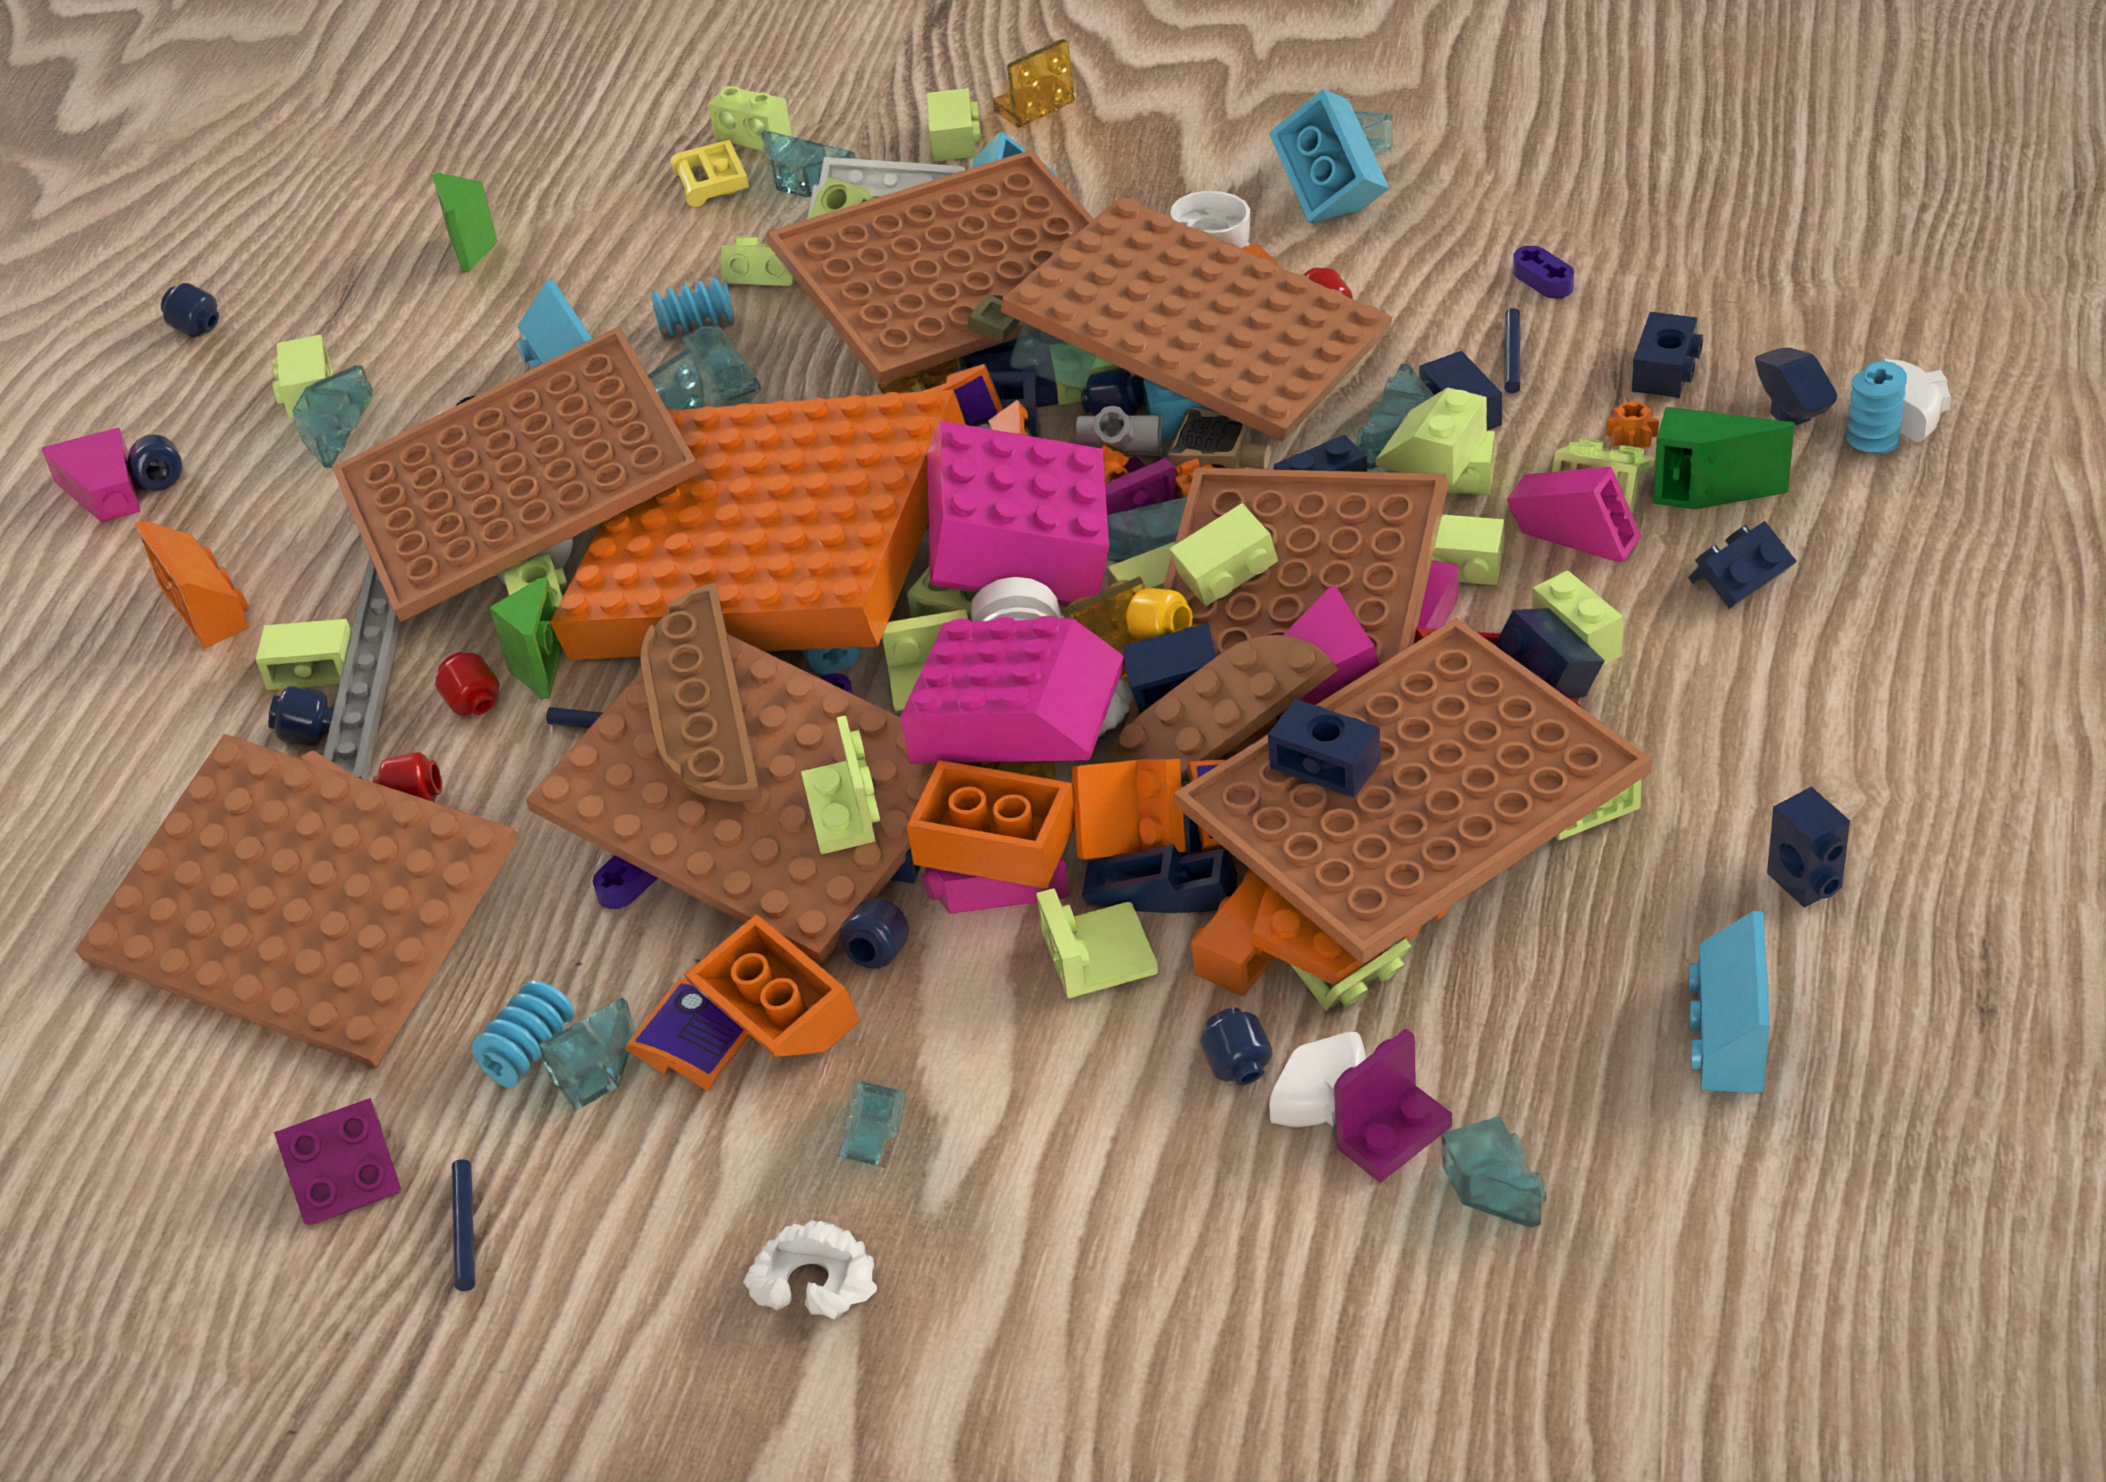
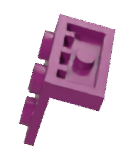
M1132 457L1123 466L1129 474L1105 484L1108 535L1178 505L1175 466L1167 458L1145 466L1138 457Z
M1404 1029L1394 1038L1380 1043L1372 1055L1355 1068L1350 1067L1346 1069L1334 1084L1337 1149L1379 1183L1388 1178L1452 1127V1113L1416 1086L1415 1035L1407 1029Z
M371 1098L274 1132L303 1222L307 1226L401 1192V1185Z

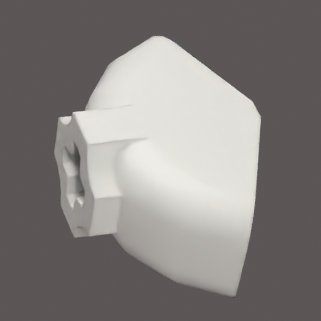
M1884 358L1883 360L1899 365L1907 373L1901 434L1915 442H1921L1936 429L1941 413L1950 410L1951 395L1947 386V378L1941 370L1927 373L1921 367L1908 362Z
M1346 1032L1304 1044L1295 1049L1276 1082L1270 1097L1271 1123L1295 1128L1320 1125L1324 1122H1328L1331 1126L1336 1125L1334 1084L1346 1069L1350 1067L1355 1068L1367 1058L1360 1034L1357 1032Z

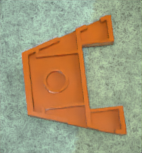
M1266 885L1252 931V945L1256 946V948L1334 986L1383 954L1381 952L1365 964H1362L1270 885ZM1450 907L1434 918L1438 921L1449 912ZM1417 928L1416 930H1414L1402 939H1410L1411 937L1419 933V928Z

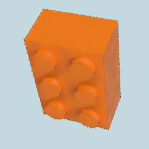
M939 760L907 824L913 864L1047 889L1075 827L1072 783Z

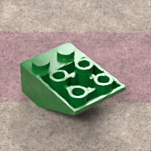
M1666 407L1656 441L1653 504L1700 509L1788 493L1795 422Z

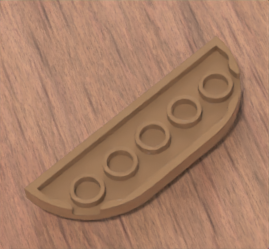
M715 582L696 588L677 598L667 606L669 612L655 627L650 625L641 648L642 675L656 746L661 761L669 774L687 789L705 797L730 802L760 799L761 794Z
M1269 635L1239 642L1215 657L1127 725L1113 745L1106 763L1140 759L1180 758L1181 781H1190L1188 774L1190 761L1219 760L1286 710L1294 699H1301L1339 669L1320 648L1300 638Z

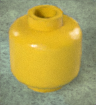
M1157 588L1139 590L1130 600L1125 613L1129 633L1137 642L1142 639L1154 638L1191 627L1193 619L1190 606L1181 593Z

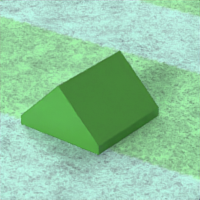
M442 173L433 174L449 238L463 273L468 272L498 242L483 183Z
M547 577L536 579L490 607L508 671L540 698H550L563 650L550 623L556 611V606Z

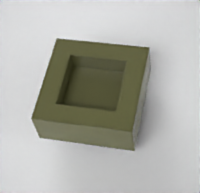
M987 294L969 315L968 329L1003 343L1021 321L1000 312L1002 300Z

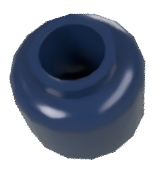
M182 283L171 287L162 298L161 311L163 312L165 323L190 337H197L205 330L211 331L218 323L219 313L217 312L218 305L215 297L190 283Z
M1119 368L1091 375L1087 382V389L1081 393V399L1085 412L1092 413L1093 416H1096L1104 407L1108 406L1120 407L1125 414L1133 416L1136 415L1138 407L1143 404V391L1136 375L1132 376L1126 369Z
M156 434L145 435L136 440L129 450L128 464L131 474L136 482L145 489L154 491L165 490L173 486L180 478L183 469L182 458L175 444L168 438Z
M288 686L282 691L281 695L275 694L272 698L268 727L275 729L277 738L283 742L314 746L321 740L323 733H329L334 708L328 707L327 697L322 691Z
M869 899L860 903L843 924L840 941L847 956L856 964L868 969H879L890 964L907 942L910 929L907 918L893 903L883 899Z
M1239 1008L1225 1009L1211 1016L1205 1024L1206 1029L1201 1035L1200 1044L1214 1076L1225 1082L1236 1081L1238 1085H1247L1261 1078L1264 1074L1263 1068L1272 1058L1273 1050L1259 1018L1252 1013L1242 1012Z

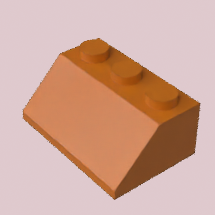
M143 520L135 523L158 586L203 649L249 628L244 612L249 610L248 603L238 587L233 589L232 581L223 566L218 568L217 561L208 546L201 548L192 534Z
M757 914L684 974L690 984L775 1057L824 1053L861 1021L847 989Z

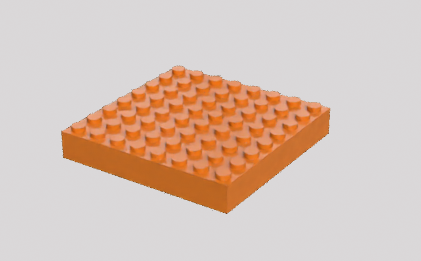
M928 389L922 392L910 393L889 392L884 395H851L844 398L831 399L813 398L791 402L780 400L764 404L750 405L742 403L736 406L724 407L705 406L697 409H668L669 414L696 459L701 473L613 516L607 521H603L550 621L568 660L641 657V648L646 632L650 625L655 627L669 612L667 606L677 598L696 588L716 582L727 634L762 651L878 646L929 523L927 452L940 421L966 425L954 390Z

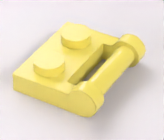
M730 139L679 152L672 156L670 160L673 172L680 177L685 188L684 197L691 207L702 206L707 198L731 195L738 190L749 188L747 175ZM701 166L707 180L697 182L692 171L693 167Z

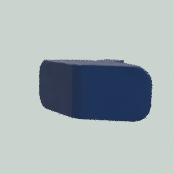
M1787 347L1775 349L1755 357L1759 379L1765 392L1771 399L1770 414L1776 420L1795 422V425L1810 421L1812 417L1827 412L1836 402L1837 392L1820 362L1813 354Z

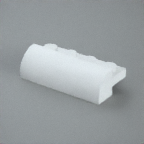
M824 157L819 185L813 186L808 217L815 205L816 196L823 188L827 177L864 187L873 198H878L964 171L965 168L952 165Z

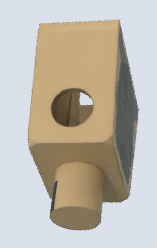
M1190 407L1168 455L1169 461L1175 467L1198 458L1200 466L1209 463L1214 468L1245 469L1250 467L1267 469L1270 460V446L1251 443L1250 427L1221 413Z

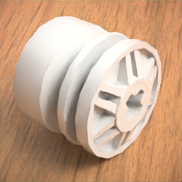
M1201 191L1183 196L1172 205L1170 217L1173 220L1191 228L1203 230L1207 235L1225 243L1234 244L1239 248L1250 245L1248 242L1250 234V208L1246 201L1238 196L1222 191Z
M1022 577L999 579L984 586L972 599L969 610V620L971 622L993 621L1001 617H1010L1014 620H1036L1043 616H1055L1060 619L1057 597L1046 585L1034 579Z

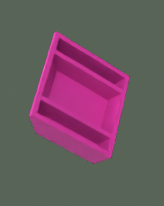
M940 421L927 452L930 585L978 593L984 586L999 579L1010 577L1029 578L1046 585L1057 597L1059 606L1096 611L1109 549L1103 449Z
M1043 616L1036 620H1014L1010 617H1001L993 621L971 622L968 619H955L950 622H944L900 716L910 764L938 763L939 760L953 763L1090 760L1125 664L1124 656L1074 618L1058 619L1055 616Z

